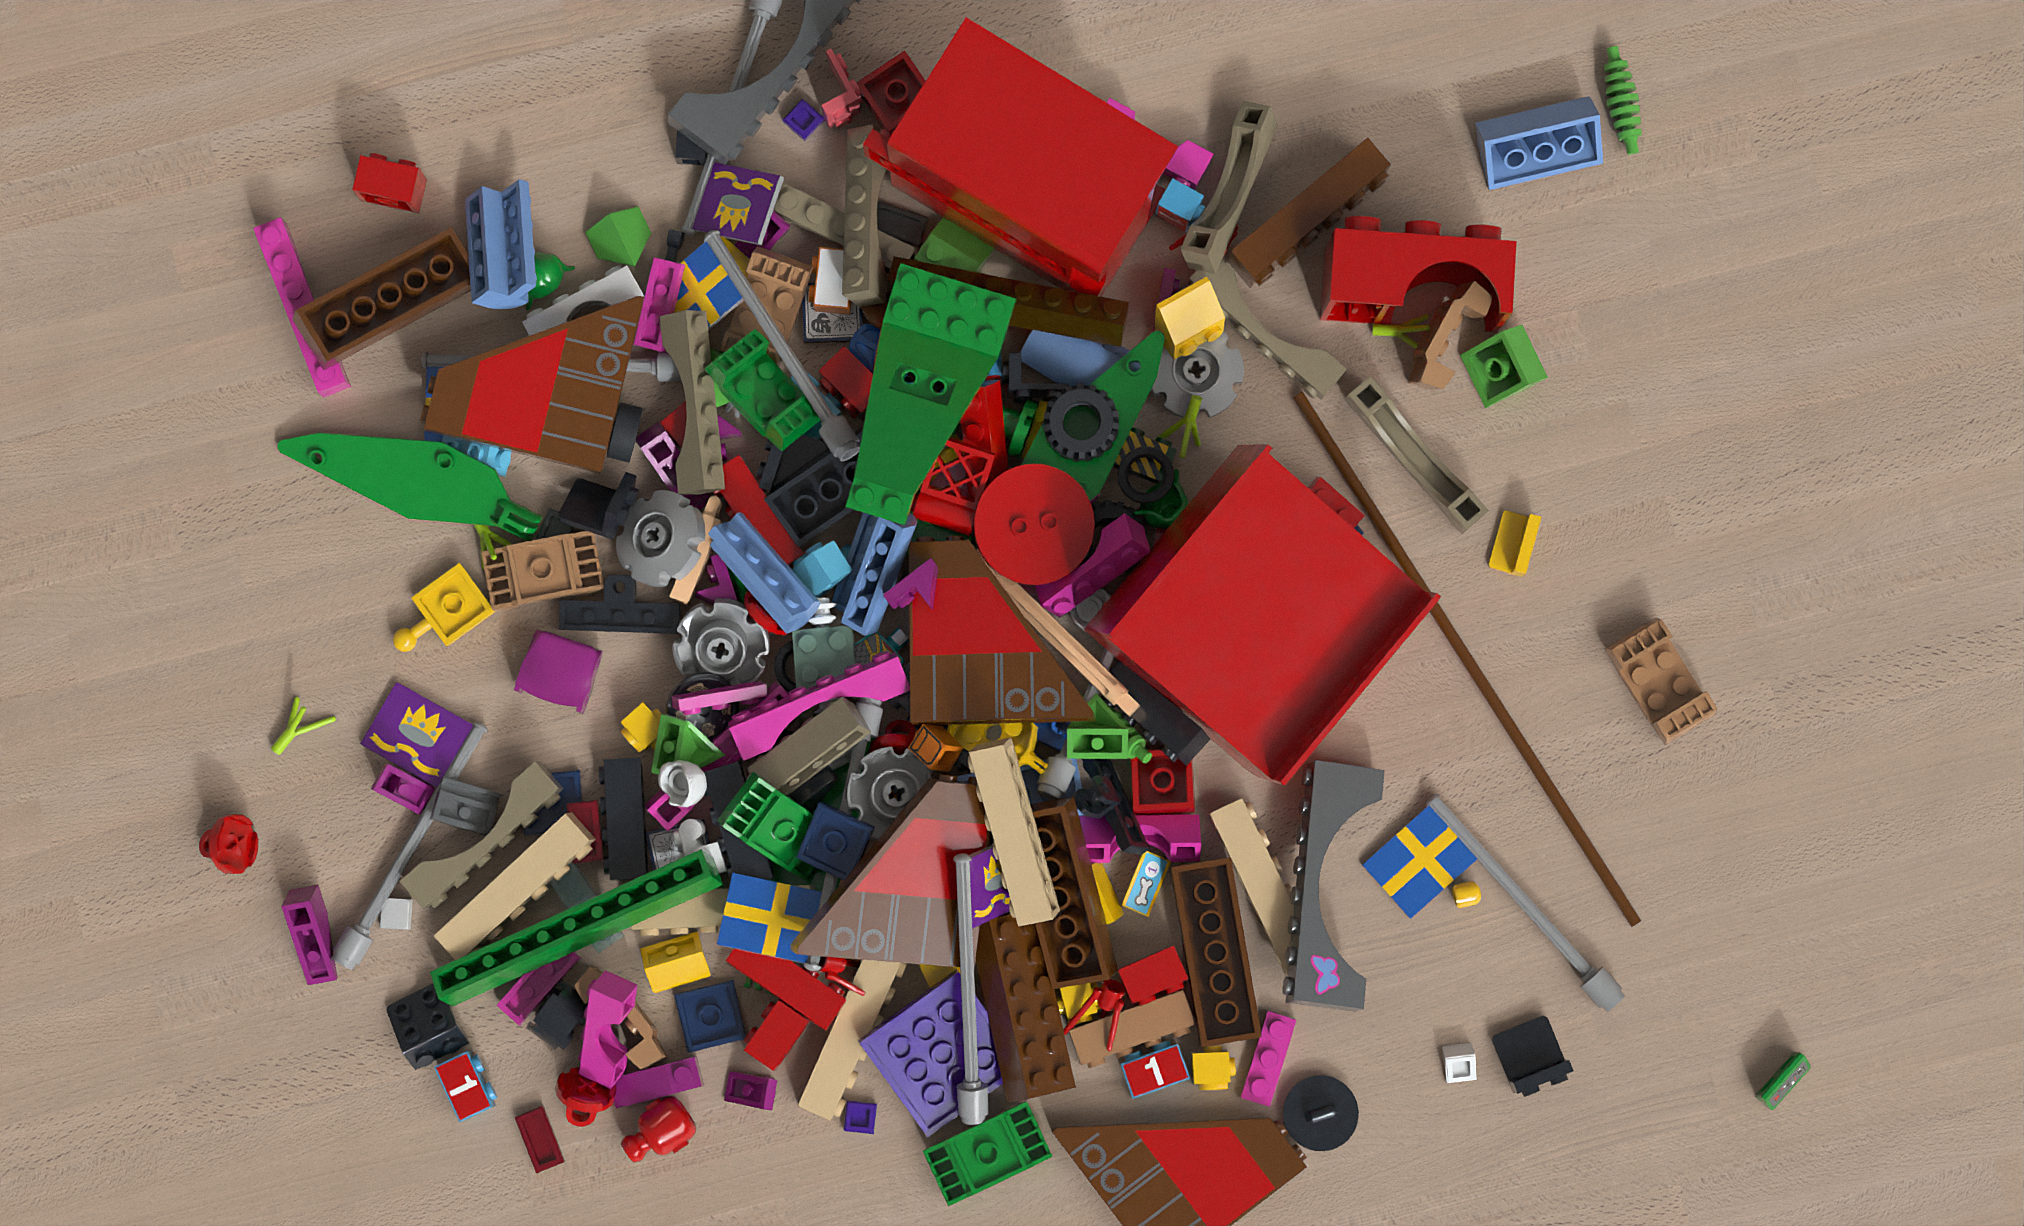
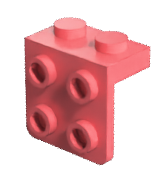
M829 49L826 51L828 65L843 94L821 106L824 120L829 129L834 126L842 128L852 122V117L861 113L859 103L863 102L860 96L862 94L855 80H848V68L841 54L835 55L833 50Z

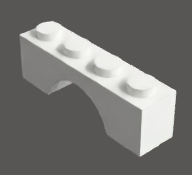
M619 265L608 270L605 273V278L597 282L593 279L582 284L579 287V292L571 296L568 294L559 296L553 300V306L545 310L538 308L526 315L527 320L522 323L530 336L571 321L584 308L596 305L609 307L636 296L644 297L628 266L621 268Z

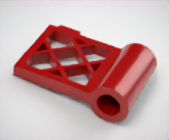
M949 438L945 446L954 448L958 458L945 464L939 454L936 461L940 466L934 469L935 461L923 481L920 494H915L910 511H913V515L918 520L970 536L973 528L975 508L985 489L996 453ZM975 455L987 459L985 468L973 473L966 460ZM961 462L969 476L955 482L948 468ZM943 471L950 485L942 489L929 485L931 477ZM982 475V478H981V481H980V484H979V482H978V480H977V477H979V476ZM972 481L977 490L975 499L963 496L958 486Z

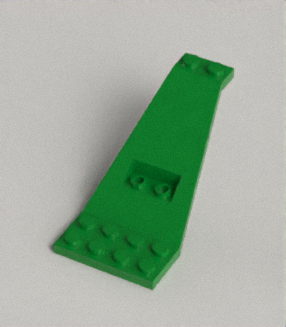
M900 263L882 323L855 477L846 507L906 525L916 492L999 358L1016 303L1015 298ZM908 372H912L915 375V381L912 384H908L905 381V375ZM937 381H941L944 384V390L941 393H937L934 390V384Z

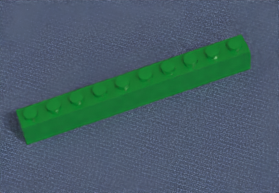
M700 849L430 971L438 999L453 1007L722 886L723 883L714 858Z

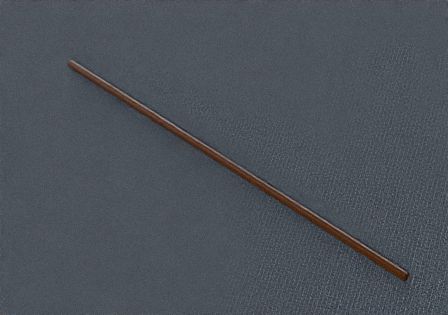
M1303 391L1294 396V401L1404 573L1423 590L1431 592ZM1437 602L1429 612L1631 927L1641 922L1640 917Z

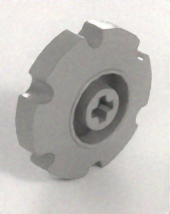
M1224 332L1212 342L1206 341L1199 345L1190 355H1182L1173 360L1163 346L1157 379L1151 391L1154 396H1165L1166 402L1163 407L1168 412L1183 418L1191 395H1198L1203 398L1199 412H1205L1208 418L1222 413L1233 403L1237 394L1232 390V386L1242 384L1244 365L1239 349L1227 348L1226 342L1229 337ZM1193 366H1197V369L1200 371L1203 370L1199 378H1195L1194 374L1188 373Z
M659 490L653 492L650 500L641 497L635 502L634 506L629 508L628 517L624 524V532L616 538V550L622 568L632 571L631 577L649 586L664 587L668 585L671 577L681 580L695 567L701 556V553L697 550L700 542L705 541V523L700 510L689 505L690 500L672 491Z
M724 598L716 599L714 607L711 608L706 607L704 603H699L692 607L679 622L677 632L681 633L682 638L674 640L673 655L676 665L683 676L703 672L713 673L723 677L731 685L754 682L763 673L766 662L760 656L769 653V634L766 629L748 616L745 604ZM719 642L725 644L724 651L718 649Z
M893 747L873 751L860 761L859 766L862 768V773H852L848 779L845 792L847 810H855L858 813V819L875 826L871 839L874 841L879 839L934 772L909 749H906L903 755H896ZM891 790L894 793L899 792L901 794L900 798L898 799V802L895 798H888V795L891 793Z

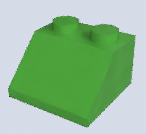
M943 217L926 239L915 260L980 273L994 248Z
M1523 324L1504 330L1460 355L1485 408L1514 396L1548 378Z

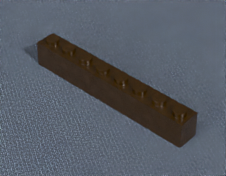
M893 257L887 279V302H889L901 263L1015 298L1016 303L1009 322L1010 326L1118 347L1122 345L1129 302Z

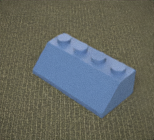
M1590 96L1475 123L1477 147L1489 190L1603 164L1600 114Z

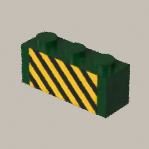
M1132 427L1113 467L1118 469L1125 455L1138 447L1150 446L1159 449L1169 457L1171 463L1177 449L1172 448L1173 443L1166 439L1156 437L1154 441L1144 437V431ZM1148 457L1134 461L1128 471L1132 475L1156 484L1162 483L1164 478L1161 465L1156 460Z

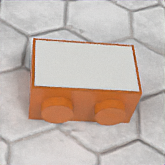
M819 247L818 256H813L812 266L814 267L812 273L816 274L815 285H810L809 302L813 303L815 312L851 314L852 301L842 295L844 249Z

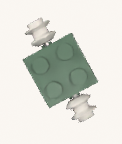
M817 598L820 606L808 620L811 624L819 626H816L814 629L792 631L796 688L805 686V689L817 685L816 681L830 674L833 677L845 673L844 669L855 664L853 629L848 626L828 627L826 625L831 624L837 619L836 616L830 613V608L834 607L836 603H830L829 598ZM840 698L819 703L820 709L814 711V714H820L831 701Z

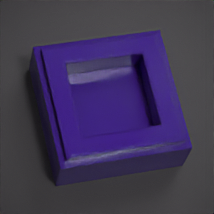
M803 99L783 119V123L803 141H806L824 121V117Z
M847 1100L844 1131L874 1134L877 1104Z

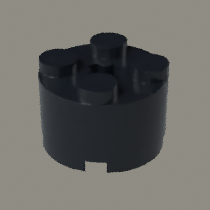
M561 979L558 984L561 990L554 987L536 1011V1017L533 1020L535 1024L529 1021L526 1026L527 1030L555 1050L558 1047L564 1050L574 1037L575 1031L572 1030L577 1023L581 1026L585 1023L584 1011L588 1005L583 1002L573 986Z

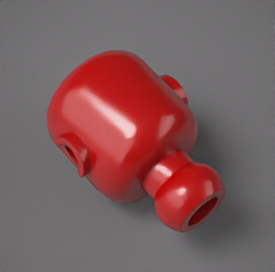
M673 1096L662 1100L658 1098L644 1108L646 1111L639 1116L637 1126L640 1131L634 1135L625 1136L621 1141V1146L632 1162L643 1160L646 1153L651 1149L661 1156L667 1155L672 1151L675 1154L689 1144L688 1141L696 1133V1125L678 1098Z

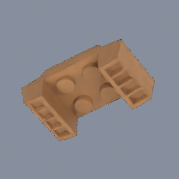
M757 246L750 258L746 270L748 273L746 279L787 343H789L814 266ZM743 300L736 308L730 328L725 331L719 351L724 353L752 330L756 329L770 342L766 350L767 355L780 366L782 358L745 300Z
M1477 282L1460 284L1448 301L1439 304L1428 324L1430 329L1424 332L1412 354L1414 365L1407 383L1427 390L1444 389L1450 382L1455 371L1435 361L1437 356L1441 357L1449 345V341L1446 339L1451 330L1455 331L1463 319L1462 314L1471 319L1487 315L1493 296Z
M589 531L563 534L494 549L497 556L495 560L491 559L488 550L481 552L492 611H507L520 608V605L574 594L584 596L604 590L595 535Z
M1654 618L1606 647L1605 650L1644 716L1664 745H1667L1716 715L1718 709L1707 691L1702 693L1669 639L1673 638L1662 619Z
M590 966L575 984V988L585 1004H588L589 997L586 995L589 984L593 979L597 980L603 973L597 966ZM635 1001V1006L627 1015L628 1020L625 1021V1024L635 1036L641 1034L644 1039L625 1055L637 1067L643 1069L666 1058L667 1054L657 1039V1027Z

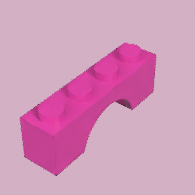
M1111 98L1108 99V104L1135 120V111ZM1187 140L1178 147L1162 175L1165 174L1196 190L1214 154Z
M1124 513L1103 528L1099 545L1088 561L1057 581L1035 585L1040 605L1060 618L1148 555L1151 551L1143 526Z
M1135 815L1148 845L1161 850L1170 862H1200V815ZM1079 816L1090 862L1110 863L1114 854L1120 850L1110 823L1106 820L1105 816H1102L1100 819Z
M606 970L597 980L593 979L586 992L589 1000L584 1011L586 1024L581 1033L583 1047L579 1053L578 1060L581 1061L579 1075L611 1089L626 1071L627 1056L625 1054L628 1052V1049L616 1038L610 1024L620 1025L634 1008L637 984Z

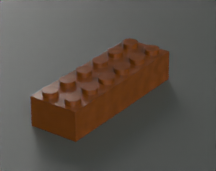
M1366 138L1234 247L1229 254L1227 262L1249 288L1256 283L1260 287L1273 276L1272 273L1277 265L1283 268L1296 257L1295 254L1300 246L1306 249L1318 239L1317 236L1323 227L1329 230L1338 223L1346 208L1351 212L1363 201L1362 198L1368 190L1372 193L1378 190L1389 176L1387 172L1391 166L1390 162L1372 141Z
M452 227L300 307L295 310L292 320L322 369L326 370L470 292L469 255Z
M1074 796L1030 804L1060 908L1059 913L1053 920L1035 923L1052 989L1109 980L1118 969Z
M1231 857L1171 867L1170 874L1200 1047L1261 1038L1262 1034Z
M1012 915L993 918L979 925L976 963L1007 1103L1076 1088L1055 990L1052 989L1035 923L1018 926L1016 918H1013Z

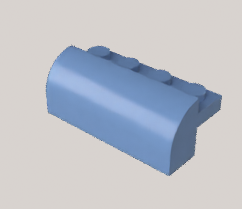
M518 179L502 192L481 186L465 199L471 300L474 304L492 309L516 308L529 302L528 292L536 287L537 276L534 262L535 249L533 247L531 197L529 195V182Z
M1033 330L1020 353L1022 362L1055 383H1064L1071 386H1076L1077 383H1084V385L1089 386L1130 352V350L1122 345L1118 347ZM1133 362L1129 365V369L1136 372L1140 369V365Z
M741 512L737 513L731 521L715 525L710 530L708 535L713 539L710 544L712 549L787 634L801 629L818 610L820 602Z
M864 512L862 514L846 559L853 571L838 583L831 603H836L834 608L844 613L841 623L864 636L876 633L881 625L888 605L883 594L895 586L917 525V519L910 512L906 525Z

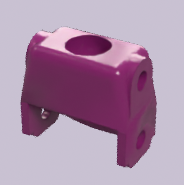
M537 629L533 635L527 655L522 662L514 691L522 693L524 690L539 699L554 704L577 707L576 711L583 714L593 690L603 651Z

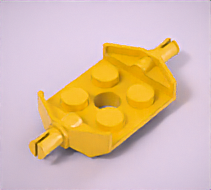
M1033 722L948 725L947 732L969 752L977 744L991 742L987 738V730L991 726L998 725L1002 729V734L997 740L1012 738L1020 767L1024 764L1026 766L1029 765L1039 774H1042L1044 770L1036 763L1045 769L1048 766V763L1041 760L1034 753L1038 727Z

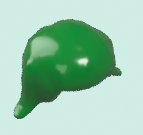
M541 251L535 252L536 287L528 292L529 302L526 303V310L531 309L534 299L546 297L555 291L563 279L564 272L574 270L575 266L565 265L554 254Z
M1174 470L1172 487L1164 498L1154 503H1140V510L1134 511V514L1141 515L1150 527L1168 529L1189 504L1183 487L1179 482V470ZM1162 483L1152 486L1145 493L1155 491Z

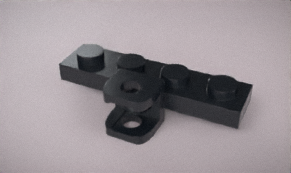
M612 574L605 580L604 601L560 600L559 630L679 634L677 627L680 622V604L636 602V580L631 575ZM619 581L625 585L623 592H619L616 589V584Z
M1082 759L1083 768L1088 773L1092 786L1089 789H1078L1073 793L1080 812L1085 816L1098 819L1105 815L1116 836V843L1122 852L1138 855L1144 854L1150 849L1111 760Z

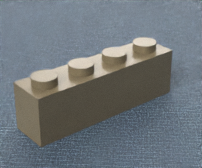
M841 697L831 701L826 706V709L816 717L807 719L795 733L783 737L771 751L758 756L755 763L747 769L750 774L753 771L767 779L776 789L785 795H789L870 734L871 730L855 704Z

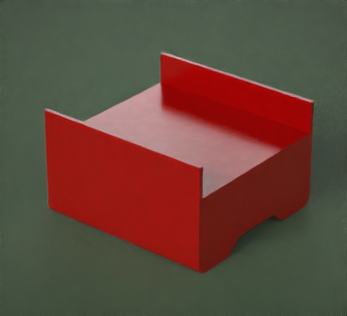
M965 17L893 134L883 129L878 132L872 128L863 143L865 157L890 171L891 183L896 189L1058 288L1101 297L1156 211L1158 203L1166 189L1156 183L1179 147Z
M1269 444L1237 445L1150 549L1151 552L1138 563L1084 630L1125 666L1143 678L1198 724L1213 742L1247 771L1257 777L1285 786L1439 601L1441 596L1438 593L1423 590L1354 528L1365 515L1322 477H1316L1307 488L1269 454L1273 449Z

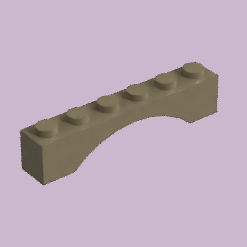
M1243 101L1233 124L1228 156L1218 187L1205 211L1191 224L1180 249L1188 268L1216 274L1278 126L1271 106Z
M874 124L847 130L842 295L859 307L886 303L887 274L882 261L878 239L877 202L880 184L887 169L865 157L863 143L872 128L878 132L881 131Z
M782 183L773 210L784 220L805 228L844 248L845 213ZM877 229L882 261L886 273L889 274L894 256L914 259L916 255L914 247Z
M1221 260L1216 274L1196 270L1189 278L1188 284L1192 285L1207 276L1225 319L1228 318L1236 325L1234 330L1245 340L1251 338L1258 345L1256 347L1258 352L1265 358L1270 359L1272 357L1280 364L1278 368L1284 375L1290 379L1293 377L1298 379L1303 384L1301 389L1314 399L1317 396L1322 400L1345 374L1347 369L1326 350L1308 349L1292 345L1266 330L1247 308L1237 285L1235 271L1223 260Z
M683 310L660 316L662 344L679 371L686 398L687 421L685 437L680 455L675 464L678 494L700 495L725 489L714 380L705 371V368L712 362L706 311Z
M1371 376L1346 397L1345 401L1462 534L1489 511L1471 489L1460 481L1426 446L1399 412L1391 398Z
M534 761L512 781L510 796L505 810L495 827L483 840L469 850L454 857L437 861H422L400 880V883L423 909L430 908L431 906L436 909L448 899L446 893L454 886L457 889L460 888L471 878L469 873L476 866L481 869L493 859L491 853L499 846L502 849L508 846L516 838L514 833L521 826L526 829L538 819L536 813L544 806L547 809L553 806L561 798L559 793L564 788L540 761Z

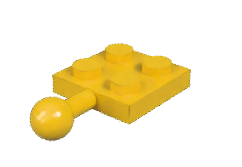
M458 563L411 597L425 618L411 629L402 628L396 631L393 636V644L401 652L411 651L416 646L417 638L433 628L445 646L448 647L496 611H492L489 601L463 565Z

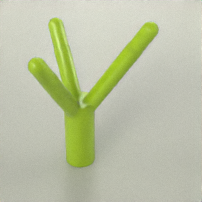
M1421 315L1400 325L1373 324V336H1395L1416 349L1418 343L1404 333L1428 331L1430 329L1429 325L1416 324L1427 320L1429 315Z
M1191 395L1185 416L1157 436L1165 439L1186 424L1179 455L1181 459L1185 458L1191 431L1195 445H1201L1196 418L1203 398L1198 395Z
M473 524L480 536L481 552L488 550L492 560H495L497 556L490 538L503 546L512 545L511 542L490 531L488 525ZM481 554V564H482V569H484V564H483V559H482V554Z
M295 697L287 728L271 746V750L281 755L295 736L335 722L336 717L331 716L296 729L306 711V707L302 706L298 711L300 698Z

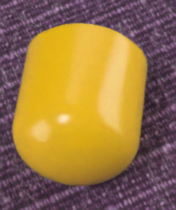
M1473 881L1456 884L1452 887L1454 902L1458 908L1476 905L1481 900V889Z

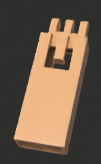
M717 496L709 498L702 514L706 536L705 541L700 542L697 548L698 552L701 553L700 559L687 576L681 580L676 579L669 596L673 601L689 607L692 605L713 552L710 546L713 539L708 533L715 525L722 524L721 520L717 519L722 508V502Z

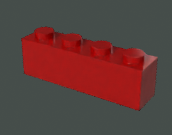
M985 380L961 418L963 442L996 453L985 488L995 477L1008 470L1000 380ZM976 455L966 459L973 473L984 469L987 459ZM982 475L979 476V477H977V480H978L979 484H980ZM969 481L967 482L968 498L975 499L977 490L973 482Z
M737 455L723 465L725 489L714 491V494L718 498L722 496L725 498L729 505L725 508V511L731 520L737 513H743L785 563L791 567L796 559L805 554L800 547L798 548L764 500L765 493L759 488V484L740 455Z
M733 949L726 959V962L824 1031L828 1029L847 1001L842 997L845 991L830 982L826 986L817 979L820 976L818 972L809 971L805 967L800 968L790 960Z

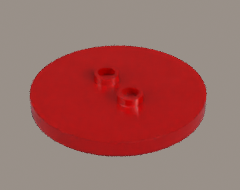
M1043 464L1016 466L995 477L982 492L975 508L973 520L976 544L989 566L998 574L1011 581L1028 585H1040L1057 581L1077 568L1090 549L1095 526L1092 505L1081 485L1064 471Z

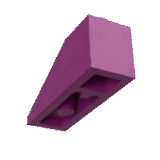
M657 422L636 436L635 441L668 489L678 494L675 464L680 452L660 423ZM708 493L700 495L680 494L690 500L689 505L699 510L707 505L710 498Z
M319 885L289 890L281 907L307 985L337 980L336 964L331 959L334 951H332L333 945L328 914Z
M697 1056L622 1075L615 1083L617 1089L614 1100L615 1107L620 1108L704 1086Z

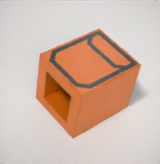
M923 724L908 747L930 770L945 772L950 771L964 748L943 726Z

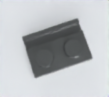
M442 777L430 820L486 836L491 831L497 803L501 794Z

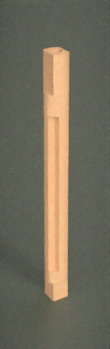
M977 549L978 554L1029 624L1114 706L1117 704L1130 717L1140 705L1128 694L1129 690L1017 582L1003 577L992 569L982 557L979 549Z

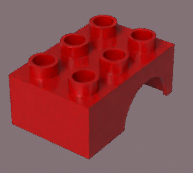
M1369 216L1346 217L1345 227L1334 229L1324 250L1320 320L1363 324H1391L1395 307L1403 306L1405 294L1411 289L1431 282L1449 283L1458 287L1460 284L1475 281L1493 296L1488 313L1483 318L1485 332L1497 333L1513 313L1517 241L1501 240L1502 228L1493 225H1468L1465 227V236L1454 237L1441 236L1442 225L1434 221L1405 222V232L1397 233L1381 231V219Z

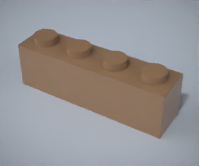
M1180 990L1160 997L1141 1007L1139 1005L1121 1011L1111 1051H1108L1106 1046L1113 1015L1073 1028L1069 1033L1080 1065L1087 1063L1088 1068H1092L1106 1063L1104 1057L1115 1053L1116 1057L1120 1058L1134 1053L1132 1047L1144 1043L1145 1048L1162 1043L1161 1037L1172 1033L1174 1038L1191 1032L1189 1027L1195 1025L1184 991Z

